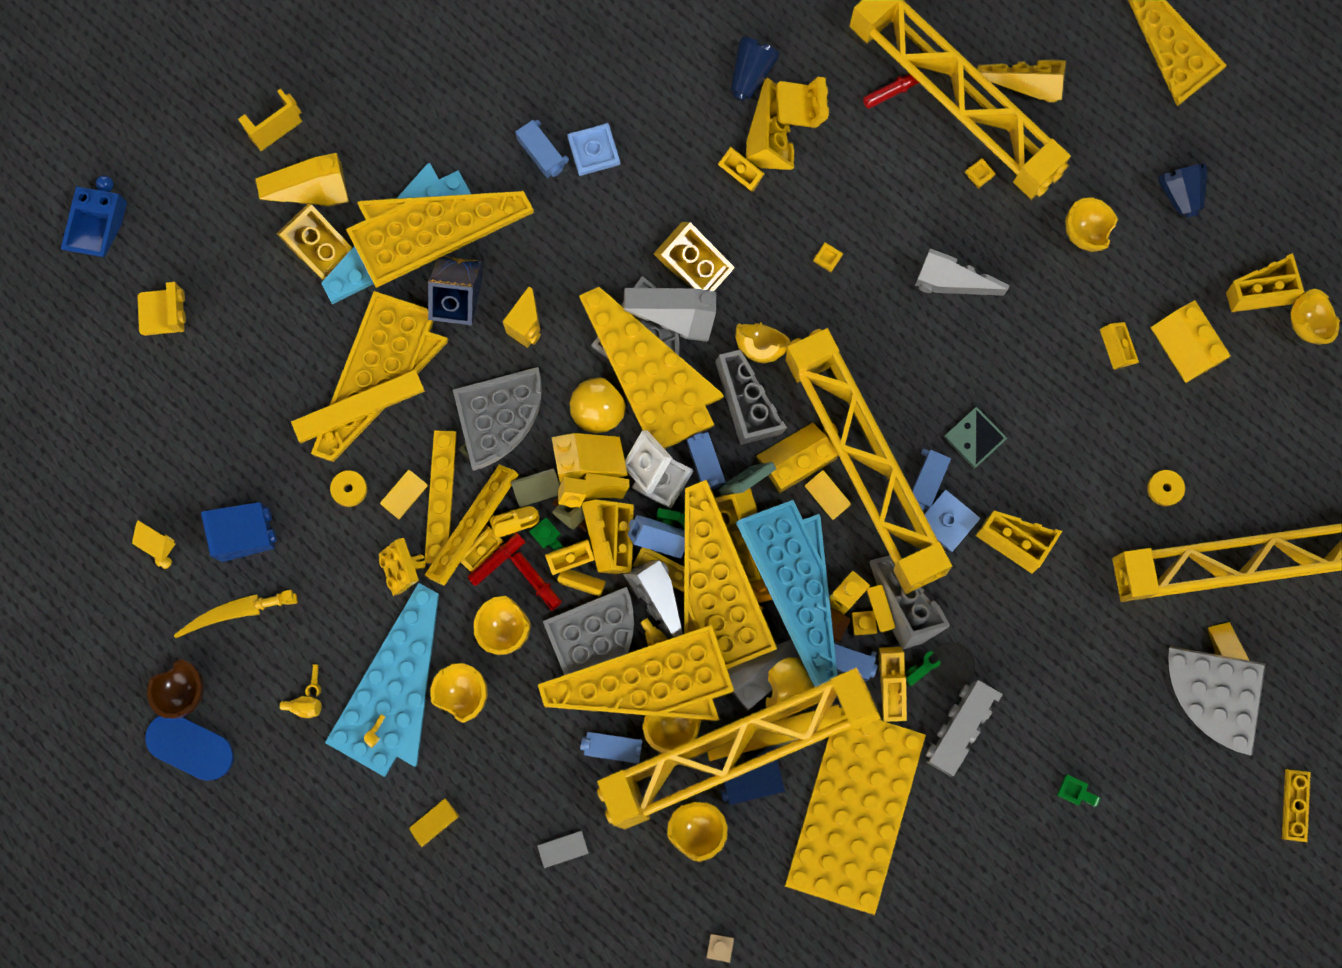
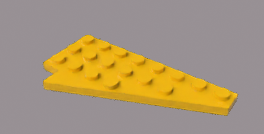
M524 191L357 202L366 220L346 230L377 288L534 213V210Z
M600 287L579 295L642 430L648 431L666 449L699 432L714 427L706 406L723 399V394L634 316L624 311V308Z
M374 291L330 405L413 370H416L418 374L448 343V338L430 332L434 321L428 320V309ZM384 409L317 436L311 454L334 462Z
M707 480L685 488L684 634L712 625L726 667L729 669L777 649V646Z
M712 625L538 684L544 707L711 721L720 720L713 699L735 692Z

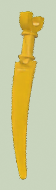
M286 590L269 598L263 599L260 597L258 599L256 594L228 602L200 615L174 634V637L179 638L187 633L217 622L244 616L260 615V609L264 610L266 607L298 603L297 594H293L292 590Z

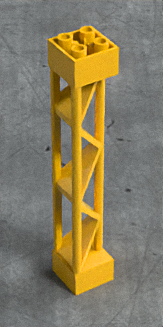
M862 0L854 7L849 27L866 43L874 39L1017 175L1013 183L1031 200L1036 195L1041 197L1048 190V186L1052 182L1055 183L1062 177L1063 172L1069 166L1067 162L1071 155L1053 138L1050 139L904 0ZM904 13L945 52L937 53L904 22ZM891 21L894 25L897 49L879 33ZM905 34L925 53L906 54ZM916 67L948 74L951 77L956 105ZM963 69L1006 109H996L964 78ZM964 90L984 109L965 110ZM974 122L1007 130L1010 133L1015 160ZM1023 125L1044 144L1041 149L1024 135ZM1024 147L1034 155L1026 163L1024 161Z
M828 328L822 331L817 329L811 332L809 337L802 340L797 338L791 341L789 346H787L786 362L796 382L802 383L895 564L893 571L905 594L946 576L952 568V564L916 500L849 372ZM830 368L835 379L819 375L818 373ZM812 383L848 402L850 407L841 439ZM853 413L874 454L845 445ZM850 457L887 477L888 484L880 515ZM892 490H894L914 531L884 522ZM889 533L921 550L902 559Z
M1342 523L1157 550L1147 548L1123 552L1112 558L1120 602L1342 571V540L1324 559L1285 541L1342 533ZM1264 544L1239 572L1200 553ZM1273 545L1300 564V566L1255 572ZM1179 556L1157 580L1153 559ZM1188 556L1215 576V578L1168 584Z
M854 668L816 687L626 770H621L597 781L599 785L597 793L602 802L605 801L607 807L605 815L610 824L613 823L616 827L628 829L650 819L649 815L845 729L853 727L856 730L881 718L861 673L857 668ZM836 696H838L847 718L817 731ZM818 704L806 735L772 724ZM758 729L798 739L734 767L753 734ZM735 740L723 771L690 760ZM678 764L715 775L653 802L674 766ZM652 776L645 796L642 798L637 782Z

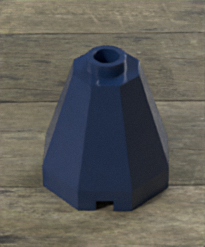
M1206 163L1175 170L1172 174L1168 172L1158 176L1161 188L1179 215L1185 214L1186 218L1199 215V210L1204 209L1208 172Z

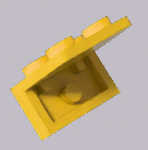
M817 77L809 85L779 81L776 84L778 122L816 128L827 120L829 107L827 106L828 88L826 86V78Z
M176 282L166 283V290L141 292L138 294L139 332L142 335L185 332L184 323H186V315L183 310L185 294L184 290Z

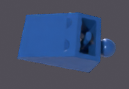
M103 175L98 177L95 182L98 190L76 187L61 250L105 258L121 227L127 201L119 194L110 193L114 187L113 180Z

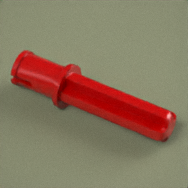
M911 74L897 77L896 81L864 96L863 103L866 108H871L901 92L906 93L907 89L919 84V82Z
M516 532L505 544L499 545L500 548L468 575L469 581L474 586L480 584L508 558L511 559V555L522 545L526 544V542Z
M520 552L511 558V561L537 591L536 596H540L551 611L556 609L562 603V600L550 588L551 584L545 583Z

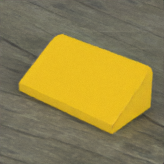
M732 147L729 148L718 163L720 167L753 192L765 174Z
M1125 322L1112 323L1100 329L1114 370L1139 363Z
M408 470L380 504L400 520L428 485L411 470Z
M824 470L804 486L832 520L851 506L849 500Z
M139 520L137 521L132 544L163 563L175 546V543Z
M486 524L461 560V563L472 573L504 541L500 537H496L494 531Z
M588 539L545 554L552 575L595 560Z
M571 569L561 572L557 579L559 584L598 597L602 595L606 583L604 580Z
M878 585L868 588V596L880 632L885 633L895 629L896 626L883 586Z
M445 798L413 824L409 830L419 845L423 847L460 816Z

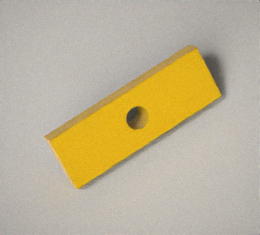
M1285 769L1282 839L1300 842H1307L1311 772ZM1296 802L1300 805L1298 810L1295 807Z

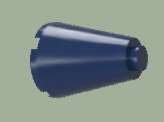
M742 37L739 42L731 85V92L734 93L733 97L741 101L752 97L777 62L780 54L773 47L765 43L764 46L757 43L758 40L748 37Z

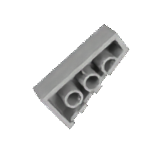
M737 350L720 354L715 364L740 445L783 434L787 427L779 418L774 405L767 398L764 388L754 376L755 373L742 351Z
M979 680L971 682L969 686L965 684L959 693V696L962 697L959 704H954L948 713V716L951 717L947 725L943 724L937 733V736L940 737L936 745L931 744L926 753V756L929 757L926 763L948 776H954L969 752L968 744H972L980 733L981 728L978 727L979 724H983L986 719L988 720L993 712L990 707L994 700L999 702L1003 694Z

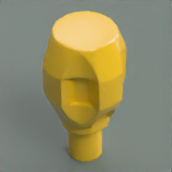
M648 618L640 622L646 631L645 635L648 646L668 640L661 630L652 626Z
M302 696L295 700L280 702V710L293 712L301 718L316 717L322 709L321 702L311 696Z

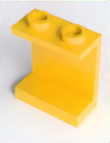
M281 89L277 92L285 106L255 127L245 114L238 119L260 151L302 122L299 116L302 112L296 105V101L289 93L285 95Z

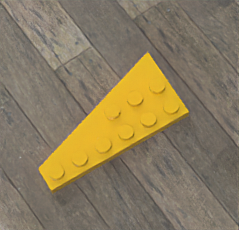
M1128 0L1177 107L1225 69L1227 65L1166 0Z

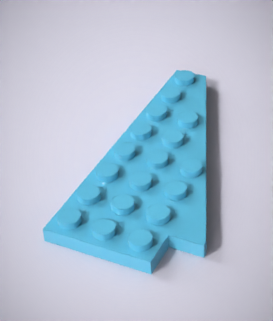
M429 163L397 199L468 195L471 193L459 171L438 179ZM354 246L321 284L331 303L334 304L374 283Z
M794 500L740 519L736 524L814 687L837 676L820 515L817 514L803 520Z
M420 583L416 586L325 742L384 777L388 774L397 757L414 767L418 764L439 600L438 593ZM380 714L385 716V719L375 733L380 740L371 748L365 743L364 736L372 729Z

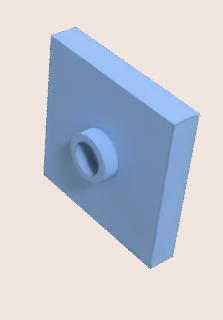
M608 123L567 134L579 176L620 165V159Z
M947 490L941 494L924 514L938 542L951 553L980 519V517Z

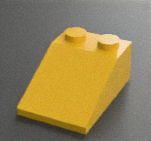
M307 204L276 233L323 281L352 249L312 204Z
M681 222L654 253L669 270L692 289L715 291L735 268L690 222Z
M579 433L552 437L560 484L564 477L583 479L585 473L618 478L628 476L620 437Z

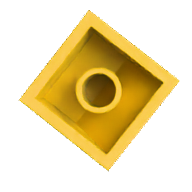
M531 287L526 289L503 320L506 333L527 348L531 343L534 345L541 336L539 333L541 330L536 301Z

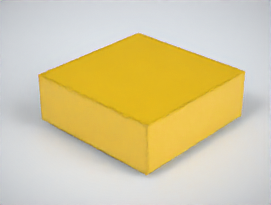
M983 158L965 171V174L978 189L996 175Z
M825 242L813 259V262L832 272L843 256V253Z

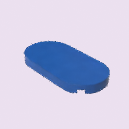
M159 716L147 728L145 741L150 753L156 758L198 779L209 781L221 778L229 772L233 765L234 754L227 739L184 717L163 718Z

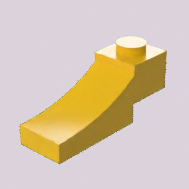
M585 473L583 479L564 477L558 488V504L568 507H581L583 502L593 499H623L629 488V479Z
M902 647L879 648L883 721H907L904 651Z

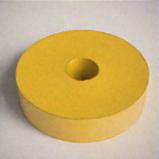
M1162 470L1150 478L1147 490L1150 498L1156 504L1171 506L1183 498L1185 484L1181 476L1176 472ZM1164 484L1169 486V492L1164 491Z
M343 471L333 478L330 492L338 504L345 507H353L360 504L366 497L367 484L359 473ZM352 485V491L345 492L346 486Z

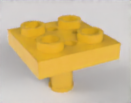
M404 538L395 540L379 553V563L384 569L386 583L393 596L403 593L419 581L415 570L425 568L426 566L425 560L420 561L424 559L422 554L410 556Z

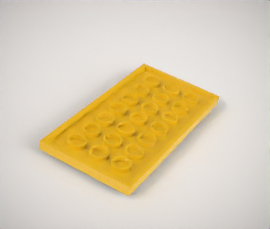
M840 708L842 720L847 717L843 708ZM877 720L856 730L850 727L828 737L786 879V887L875 915L925 740V734Z

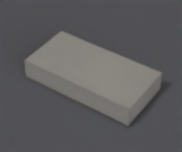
M582 831L537 846L544 868L589 853Z

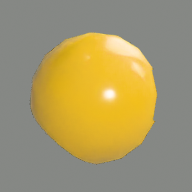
M1082 198L1071 206L1066 215V233L1070 241L1080 249L1090 252L1103 251L1109 246L1110 240L1108 237L1116 226L1118 218L1112 208L1103 201L1095 198Z
M1312 289L1303 293L1293 304L1290 313L1292 328L1302 340L1316 345L1333 342L1338 336L1340 322L1339 317H1336L1334 308L1328 300L1329 296L1321 290Z
M761 322L760 324L755 323V325H741L739 323L736 326L735 338L739 350L742 351L746 358L757 363L776 361L786 353L787 346L791 342L785 334L769 326L762 325Z
M601 377L589 378L580 383L574 390L569 404L574 422L583 430L592 433L607 432L615 428L624 418L626 403L620 393L609 381Z
M507 596L494 597L485 602L477 611L474 620V635L478 644L486 652L496 655L510 654L521 648L528 639L531 624L526 614Z
M797 657L786 658L779 661L768 671V681L772 686L773 693L771 698H766V707L768 708L814 687L802 660Z
M465 663L451 664L441 669L434 677L430 688L432 704L439 709L450 712L455 716V719L462 723L476 717L485 707L488 698L487 683L482 674L474 667Z
M646 715L643 723L645 739L655 751L661 754L697 739L701 720Z
M692 802L681 805L673 812L668 822L667 836L670 842L684 855L696 862L711 859L722 850L727 840L728 826L724 815L715 806L707 802Z

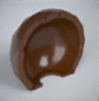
M183 659L173 663L174 667L168 672L156 674L148 681L147 697L149 705L156 714L163 718H182L187 716L202 701L204 693L203 677L194 665Z

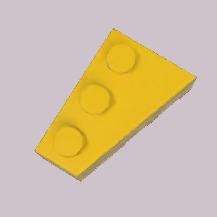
M1293 253L1278 262L1269 264L1259 271L1256 270L1233 281L1226 292L1231 312L1294 304L1304 293Z
M596 499L583 502L582 509L598 572L610 574L632 572L633 542L627 534L630 530L629 523L633 519L634 505Z
M993 511L977 532L976 537L1030 573H1034L1042 565L1062 531L1042 527L1041 524L1022 521L1021 518Z

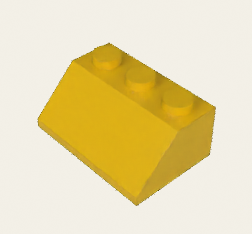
M1195 300L1151 327L1185 383L1221 364L1231 356Z
M811 423L758 454L756 457L761 464L774 463L776 470L768 476L780 494L834 462L838 457V453L827 436L814 423Z

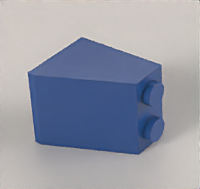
M261 502L201 512L211 557L225 562L275 549L274 542H277L274 529H270L269 521L272 520V515L269 507L266 508Z

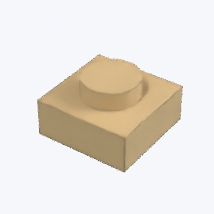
M710 934L707 958L730 962L734 938Z

